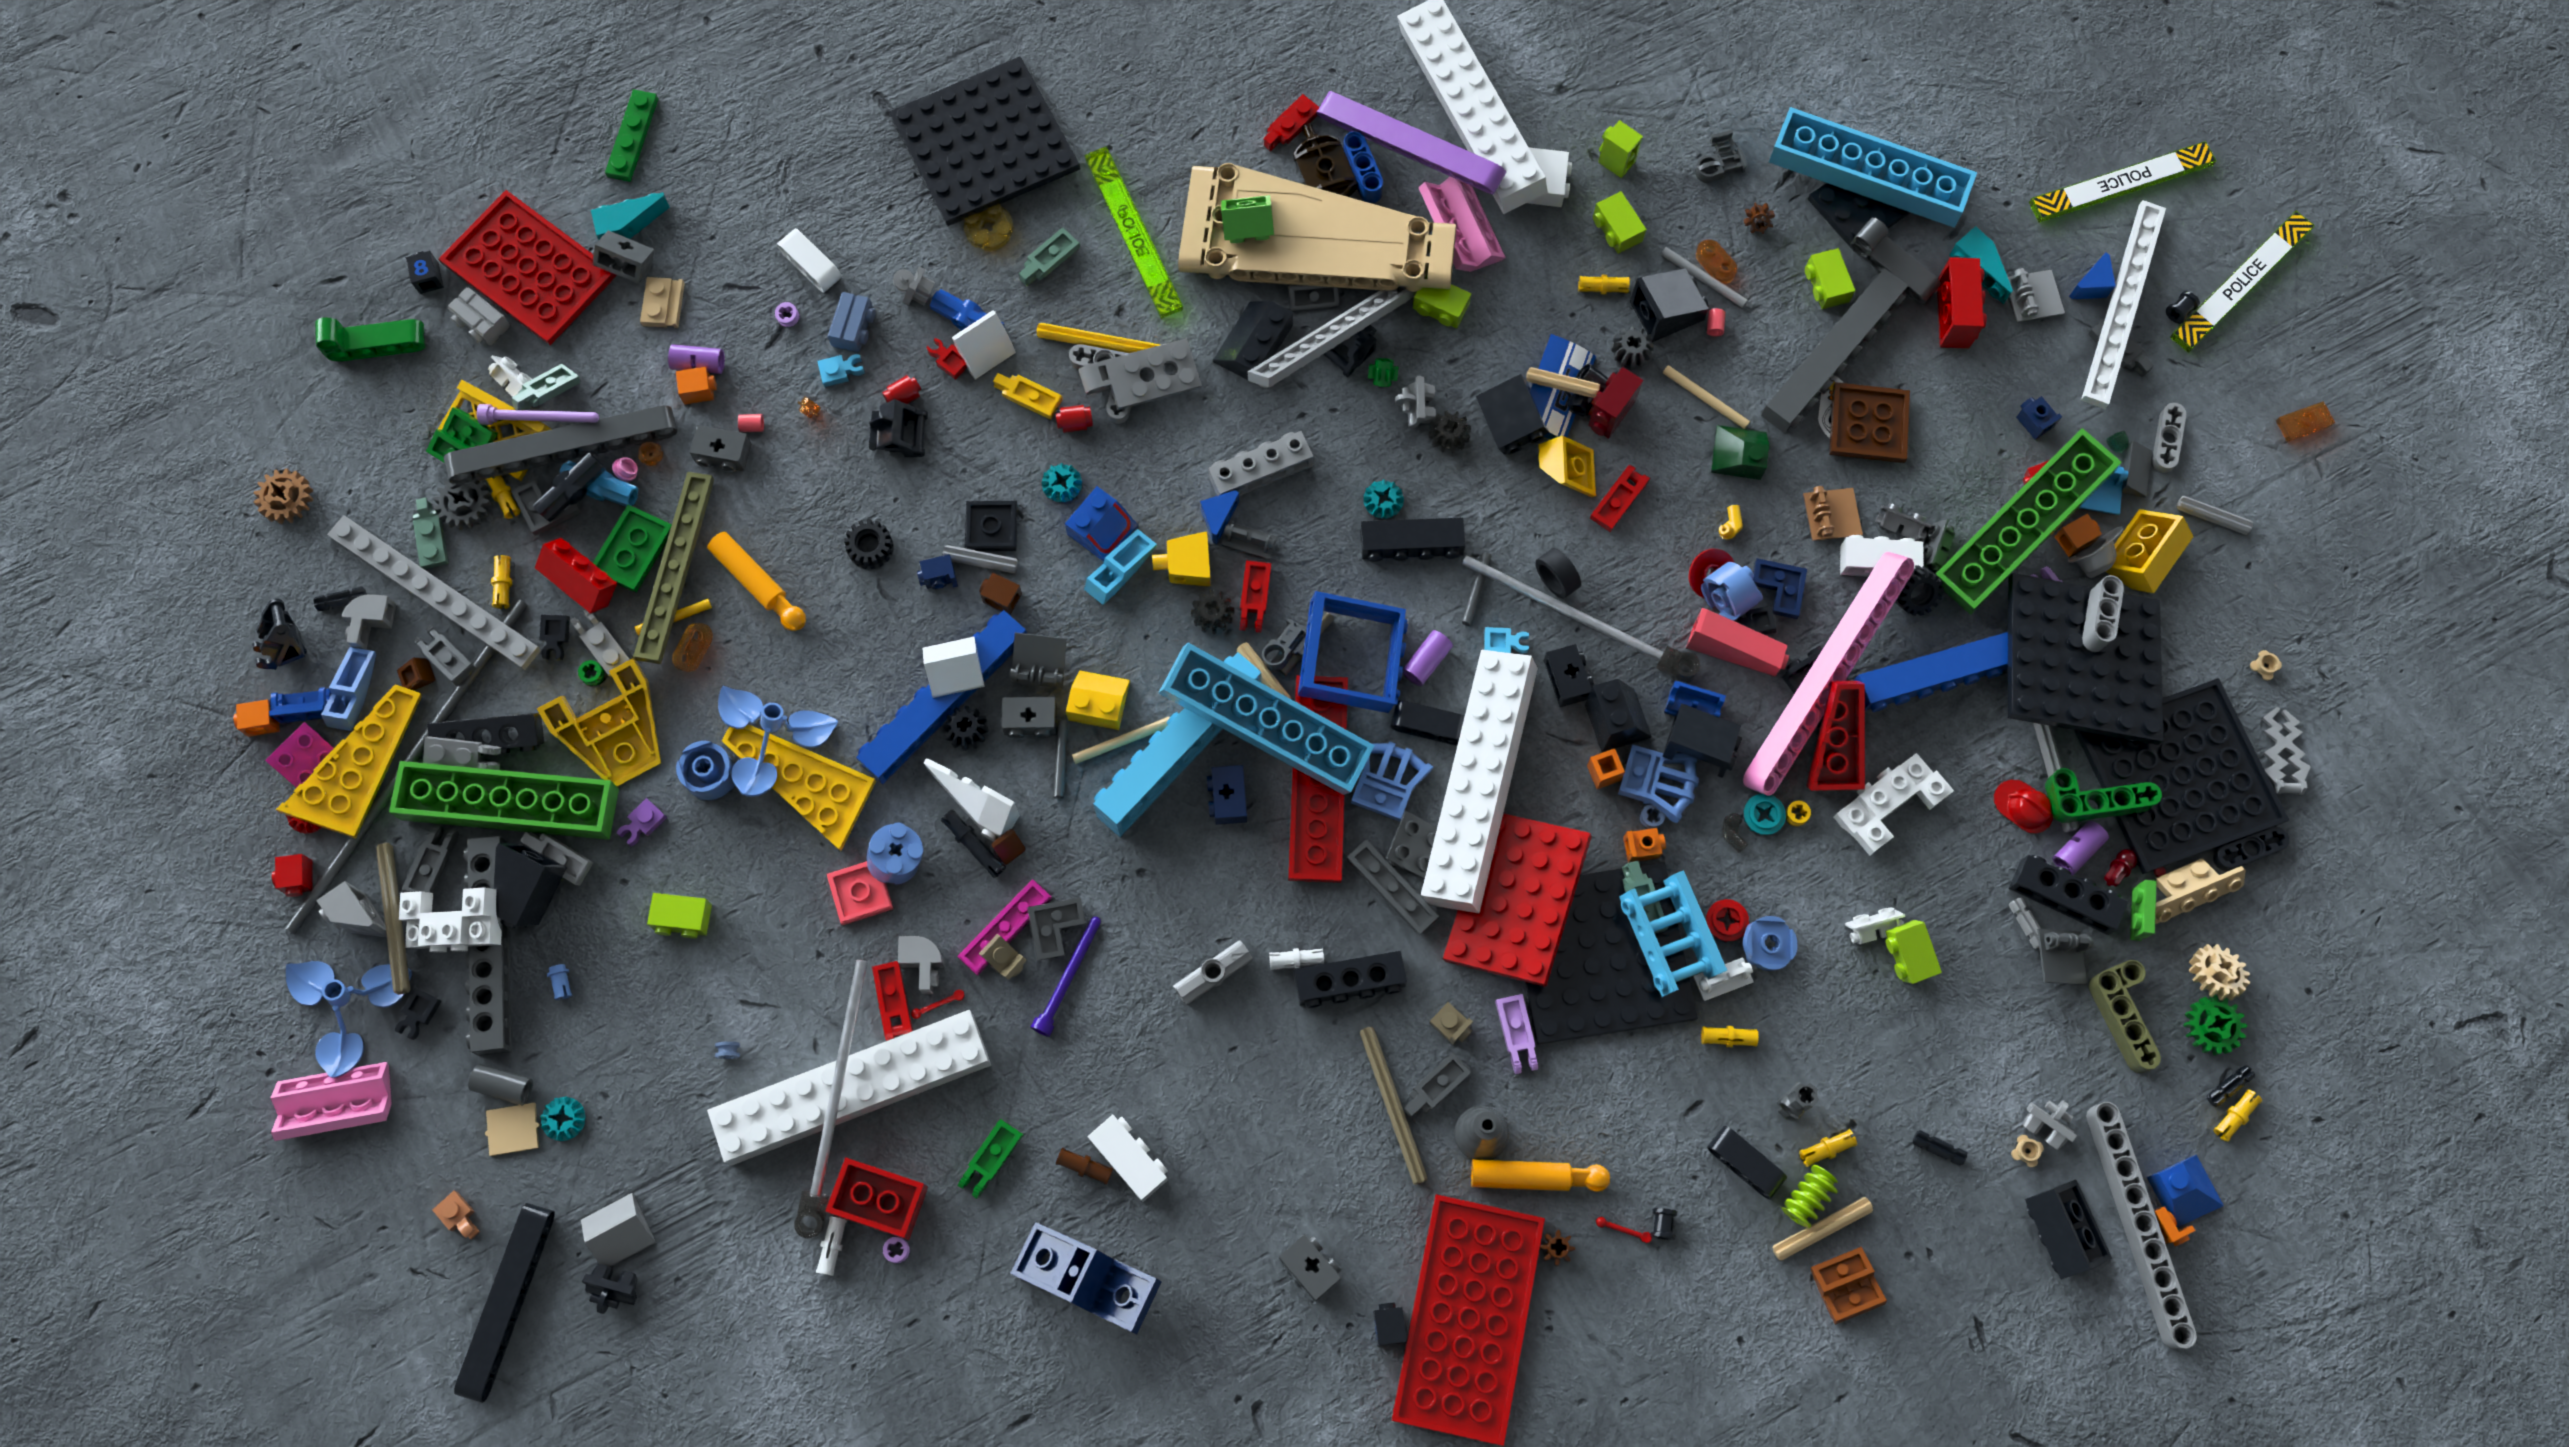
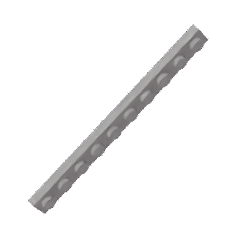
M1398 286L1397 289L1392 291H1378L1249 370L1248 381L1259 384L1263 388L1274 386V384L1290 376V374L1314 359L1319 358L1325 352L1335 348V346L1349 339L1373 322L1378 321L1384 315L1405 304L1415 296L1416 292L1408 291L1404 286Z
M345 515L327 534L335 542L523 670H526L541 651L537 645Z

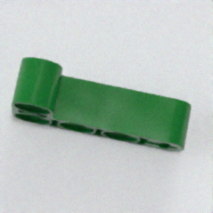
M328 317L319 318L315 321L316 347L331 361L341 362L422 351L425 348L424 323L415 319L343 327L338 320Z
M2067 768L2058 769L2045 783L2047 797L2052 806L2051 813L2053 818L2061 823L2145 812L2154 807L2162 798L2161 789L2152 782L2080 792L2075 774ZM2056 778L2062 779L2066 784V788L2060 787L2056 782ZM2143 794L2144 797L2136 800V798ZM2115 796L2123 799L2124 806L2119 805L2115 801ZM2088 800L2095 801L2098 805V810L2091 808ZM2062 803L2069 805L2072 813L2065 812Z

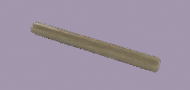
M383 843L377 845L376 851L394 993L402 995L410 991L403 925L402 920H399L400 900L393 846L390 843Z
M1373 1027L1364 1028L1360 1031V1036L1414 1185L1421 1184L1427 1181V1175Z

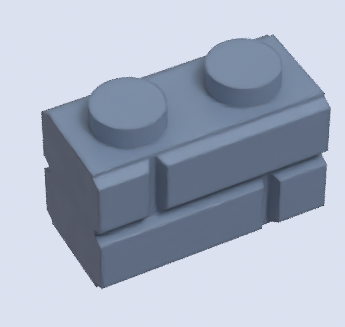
M846 292L841 293L827 336L831 346L860 352L862 344L866 345L869 336L867 327L869 322L873 323L876 314L871 299Z

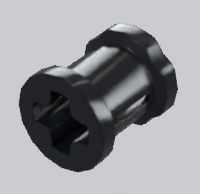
M2183 291L2179 299L2166 308V315L2171 321L2181 324L2187 319V315L2191 311L2198 308L2200 301L2192 292Z
M1654 1208L1652 1210V1213L1655 1215L1654 1231L1651 1232L1650 1237L1662 1240H1675L1676 1235L1673 1234V1227L1677 1211Z

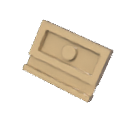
M647 277L640 318L642 326L665 328L667 326H674V328H678L685 286L683 279L677 281L671 278Z

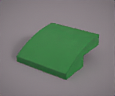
M452 407L443 428L436 429L426 452L444 463V456L447 453L493 443L498 432L487 425L479 424L477 419L460 408Z

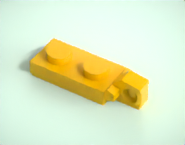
M997 373L993 380L994 387L1003 391L1002 396L1050 420L1063 400L1060 394L1020 375H1012L1011 378Z

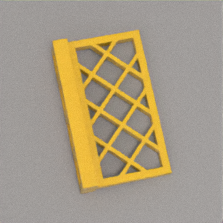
M461 380L457 386L460 392L438 429L443 428L452 407L460 408L464 400L471 402L473 412L468 414L477 419V406L479 404H491L493 407H497L498 410L515 409ZM498 420L492 425H487L498 432V440L494 442L552 430L540 421ZM512 424L515 434L503 438L500 427ZM528 469L518 471L517 473H509V475L522 481Z

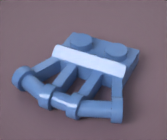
M1390 741L1389 743H1371L1375 745L1371 754H1384L1377 774L1370 772L1369 756L1352 797L1351 804L1401 821L1412 790L1434 767L1429 763L1425 764L1412 752V749L1406 748L1404 750L1396 747V743ZM1391 756L1401 759L1394 781L1383 777ZM1410 763L1419 772L1407 785L1400 784L1407 764Z
M1632 744L1618 794L1643 801V804H1652L1665 813L1669 820L1678 823L1682 818V812L1689 804L1694 802V788L1699 783L1695 768L1697 758L1684 753H1675L1673 759L1670 760L1662 757L1663 753ZM1682 763L1685 765V772L1662 765ZM1659 776L1682 782L1684 788L1680 789L1658 782ZM1655 792L1677 798L1679 801L1673 807L1657 796Z

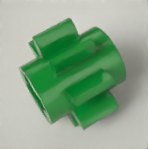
M1376 358L1375 364H1369L1368 378L1373 379V385L1390 387L1392 381H1397L1399 367L1394 366V360Z

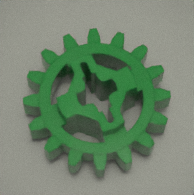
M2214 995L2209 997V999L2203 997L2199 999V1003L2195 1002L2190 1005L2193 1011L2185 1013V1016L2190 1021L2184 1023L2183 1026L2190 1028L2191 1032L2187 1033L2186 1037L2195 1038L2193 1042L2194 1047L2201 1044L2203 1046V1053H2207L2212 1049L2213 1056H2217L2221 1052L2224 1054L2230 1053L2232 1048L2235 1049L2241 1046L2238 1040L2244 1039L2246 1035L2240 1031L2246 1028L2247 1024L2240 1023V1019L2245 1015L2244 1013L2237 1014L2235 1012L2238 1007L2237 1004L2229 1006L2228 998L2219 1001L2218 996ZM2213 1023H2222V1025H2219L2217 1028H2208V1026L2213 1025Z

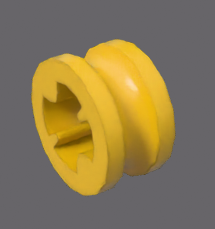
M1794 801L1786 808V821L1792 826L1799 827L1804 825L1811 816L1809 805L1803 801ZM1796 808H1799L1800 813L1804 814L1800 819H1796V814L1792 813Z

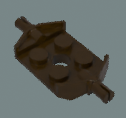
M1308 124V127L1307 125L1303 126L1302 130L1305 133L1306 141L1301 143L1295 150L1293 160L1297 162L1305 184L1350 197L1357 190V181L1340 140L1331 135H1315L1312 124ZM1322 163H1328L1332 168L1324 171L1319 166Z

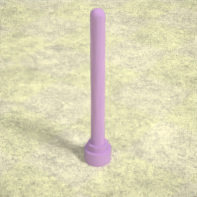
M479 404L477 408V420L481 425H492L498 420L595 423L599 420V415L595 412L498 410L497 407H493L491 404Z

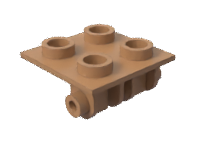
M1817 486L1813 488L1814 492L1803 493L1812 541L1863 535L1853 488L1827 491L1824 490L1823 486Z

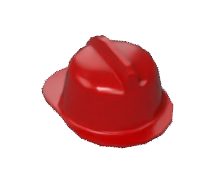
M2012 779L2002 782L1996 788L1994 803L1997 810L2019 828L2028 833L2037 834L2044 832L2050 827L2053 821L2052 806L2049 798L2044 793L2035 790L2025 782Z

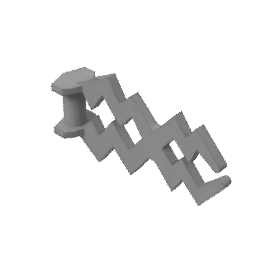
M2276 707L2261 719L2271 727L2263 733L2275 741V745L2263 753L2273 763L2265 772L2273 783L2276 794L2291 793L2304 795L2307 790L2305 779L2311 766L2300 760L2305 753L2293 744V740L2303 733L2295 727L2300 721L2286 710H2283L2281 714L2288 722L2280 725L2272 719L2280 710L2279 707ZM2284 728L2290 734L2284 737L2279 731ZM2284 749L2293 754L2286 761L2278 755ZM2289 763L2299 770L2290 776L2297 783H2284L2281 780L2286 774L2280 770Z

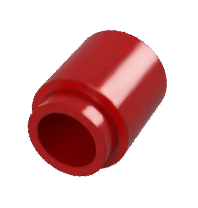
M906 375L887 386V390L882 392L887 403L896 399L909 404L920 397L918 392L921 391V387L914 377L910 379Z
M1090 406L1060 408V413H1056L1058 429L1063 428V433L1087 430V427H1093Z

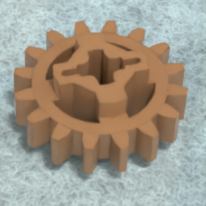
M285 468L283 474H281L276 469L274 470L273 477L267 474L264 475L267 480L265 483H257L261 489L253 493L258 497L254 504L259 507L258 511L269 521L273 522L276 520L279 524H283L284 519H287L290 523H293V516L297 515L299 518H302L301 511H309L310 508L306 503L313 501V498L309 495L313 492V489L308 485L309 481L297 471L291 473ZM281 492L284 493V497L286 498V500L283 499Z

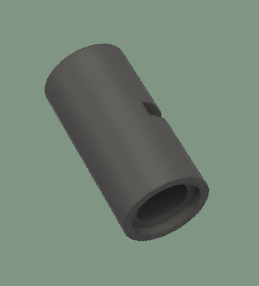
M478 1064L470 1075L468 1088L473 1092L523 1106L531 1095L533 1080Z

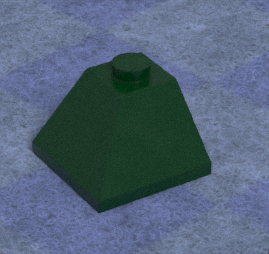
M1717 425L1711 473L1761 480L1767 469L1769 441L1767 432Z

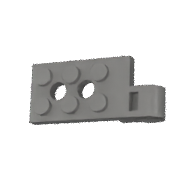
M1187 338L1088 364L1078 370L1086 395L1100 393L1111 388L1117 410L1191 391L1202 386ZM1167 363L1173 364L1177 369V373L1175 375H1167L1164 372L1163 366ZM1142 370H1149L1153 374V380L1150 382L1143 381L1140 378V372Z

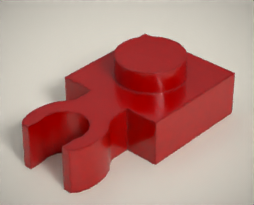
M934 338V342L939 348L932 350L927 346L928 354L938 358L935 361L936 365L956 380L967 368L964 359L958 353L956 346L951 344L946 349L941 340Z

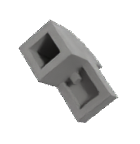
M368 594L353 599L345 607L341 616L350 624L345 632L346 642L351 647L367 650L371 627L392 629L397 604L384 595Z
M899 936L898 964L901 968H919L920 992L922 994H934V987L938 986L939 981L938 970H934V968L945 967L942 954L929 939L920 936Z

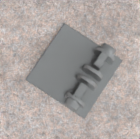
M2020 268L2014 272V276L2008 277L2013 289L2009 298L2017 322L2065 314L2052 270L2028 273L2024 268Z

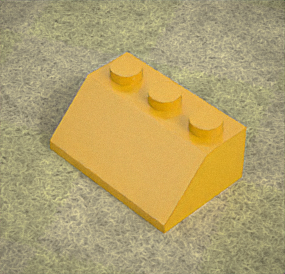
M2139 509L2114 544L2117 554L2113 566L2105 572L2118 577L2123 584L2132 590L2154 593L2194 537L2184 517Z

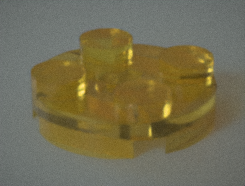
M999 203L981 213H975L964 218V231L968 242L976 248H984V251L1001 249L1009 242L1010 236L1013 233L1014 227L1011 215ZM987 223L994 224L992 231L982 228Z

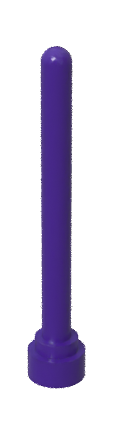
M1091 918L1044 1013L1040 1014L1038 1018L1035 1017L1030 1026L1035 1032L1050 1037L1054 1029L1053 1017L1101 924L1100 918Z

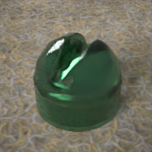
M2125 431L2117 432L2106 439L2110 449L2115 452H2122L2129 445V439Z

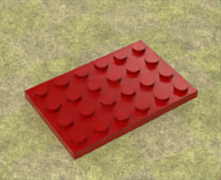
M507 190L438 259L450 271L550 346L617 276L614 273L592 265L594 255Z
M1503 814L1480 913L1457 911L1443 960L1546 987L1592 838L1589 832Z

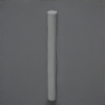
M1665 247L1662 251L1661 256L1681 269L1686 268L1690 275L1739 307L1743 308L1748 301L1746 298L1671 249Z

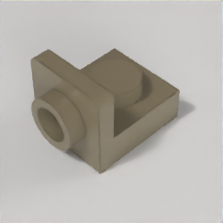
M998 934L979 953L1001 976L1008 980L1011 977L1017 976L1022 971L1023 964L1027 961Z
M1449 1002L1429 1022L1452 1045L1457 1040L1461 1043L1464 1042L1472 1033L1470 1026L1473 1021L1470 1018L1466 1019Z

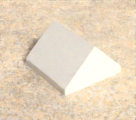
M974 637L923 648L924 666L933 698L985 687Z

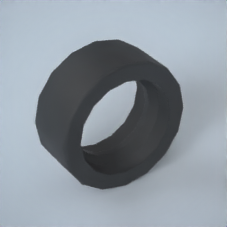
M1552 548L1536 559L1535 566L1539 576L1549 590L1557 597L1564 599L1581 587L1578 571L1570 559L1559 549Z

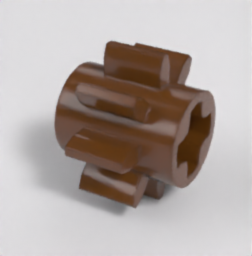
M1755 202L1750 210H1745L1749 218L1744 219L1745 226L1751 225L1750 231L1752 234L1755 231L1764 234V230L1768 227L1773 228V223L1770 219L1774 218L1775 214L1774 211H1768L1767 203L1762 206L1757 205Z
M1560 1230L1555 1232L1554 1238L1546 1234L1544 1238L1547 1244L1540 1246V1249L1545 1250L1547 1254L1543 1260L1546 1261L1551 1258L1554 1260L1555 1266H1559L1561 1258L1567 1263L1570 1262V1257L1567 1254L1575 1250V1247L1569 1246L1568 1243L1571 1236L1560 1237ZM1556 1241H1559V1246L1564 1247V1251H1561L1558 1255H1556L1555 1250H1551V1246Z

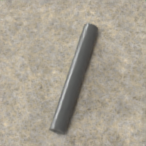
M1485 552L1482 553L1480 562L1489 566L1492 555ZM1476 572L1461 622L1466 626L1472 625L1486 578L1485 575Z
M1059 720L1057 723L1053 797L1058 799L1064 798L1068 721Z

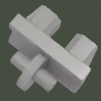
M919 266L915 276L905 269L899 270L894 274L893 285L899 291L906 292L903 303L910 305L911 301L914 300L923 306L925 305L935 284L934 281L923 276L926 269Z
M1417 376L1414 383L1402 388V394L1395 397V404L1402 407L1403 413H1408V427L1416 428L1420 423H1431L1436 418V409L1425 406V401L1431 402L1434 399L1435 386L1424 383V377Z
M2048 1101L2045 1108L2052 1112L2051 1115L2032 1102L2026 1108L2029 1113L2024 1120L2023 1126L2034 1134H2037L2044 1124L2053 1128L2045 1141L2055 1149L2059 1150L2068 1140L2073 1142L2077 1137L2073 1130L2059 1121L2061 1118L2070 1123L2073 1119V1116L2066 1112L2069 1105L2067 1102L2061 1101L2058 1105H2055L2053 1102Z

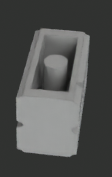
M466 287L458 295V298H455L448 305V310L452 314L450 319L461 329L464 326L470 330L468 334L478 343L483 340L486 344L492 345L500 335H503L510 328V324L505 316L469 287Z

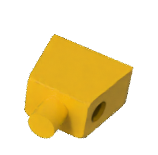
M1207 532L1170 539L1167 541V554L1152 555L1153 570L1168 569L1169 582L1211 586Z

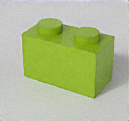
M1619 120L1614 127L1609 126L1602 136L1604 142L1599 148L1601 153L1598 163L1622 178L1636 162L1643 136Z
M1622 191L1596 203L1593 221L1598 228L1603 230L1608 245L1614 247L1618 254L1643 242L1647 229Z
M1839 248L1810 256L1805 266V275L1808 280H1811L1814 298L1817 302L1819 301L1821 308L1826 309L1849 303L1855 293V288Z
M1452 284L1450 289L1423 287L1414 296L1413 309L1420 315L1437 319L1444 326L1457 328L1470 305L1472 293Z
M653 893L647 925L655 930L654 933L670 936L671 932L681 933L682 937L696 939L698 935L707 936L712 904L706 898Z
M1912 920L1885 931L1888 938L1885 940L1887 949L1893 954L1896 961L1894 965L1895 972L1903 982L1914 984L1942 973L1925 922Z

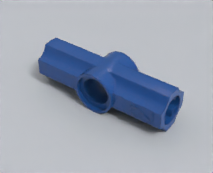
M942 289L936 291L930 303L931 310L950 319L961 331L987 315L973 301L968 299L962 301Z

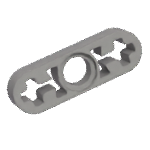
M2178 403L2168 404L2159 415L2152 465L2155 470L2161 473L2170 472L2179 462L2187 414L2185 408ZM2170 412H2174V416L2177 417L2173 421L2172 425H2169L2172 420V415L2169 414ZM2163 433L2173 434L2175 442H2166L2163 438ZM2166 451H2169L2166 460L2169 462L2168 464H2165L2164 459H2162Z

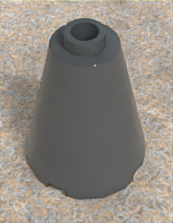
M1474 1106L1464 1111L1458 1118L1455 1125L1454 1138L1459 1149L1466 1157L1477 1160H1491L1499 1156L1506 1148L1509 1140V1128L1505 1118L1497 1110L1488 1106Z

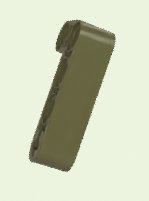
M2129 960L2095 975L2090 979L2088 987L2127 1065L2135 1073H2145L2160 1064L2161 1056L2127 989L2144 980L2146 971L2140 962ZM2125 969L2131 971L2133 980L2126 977ZM2101 979L2109 983V990L2102 987ZM2114 1003L2121 1007L2122 1015L2115 1012ZM2127 1028L2134 1032V1040L2127 1036ZM2140 1045V1048L2135 1050L2134 1046ZM2145 1056L2147 1061L2142 1062L2141 1057Z

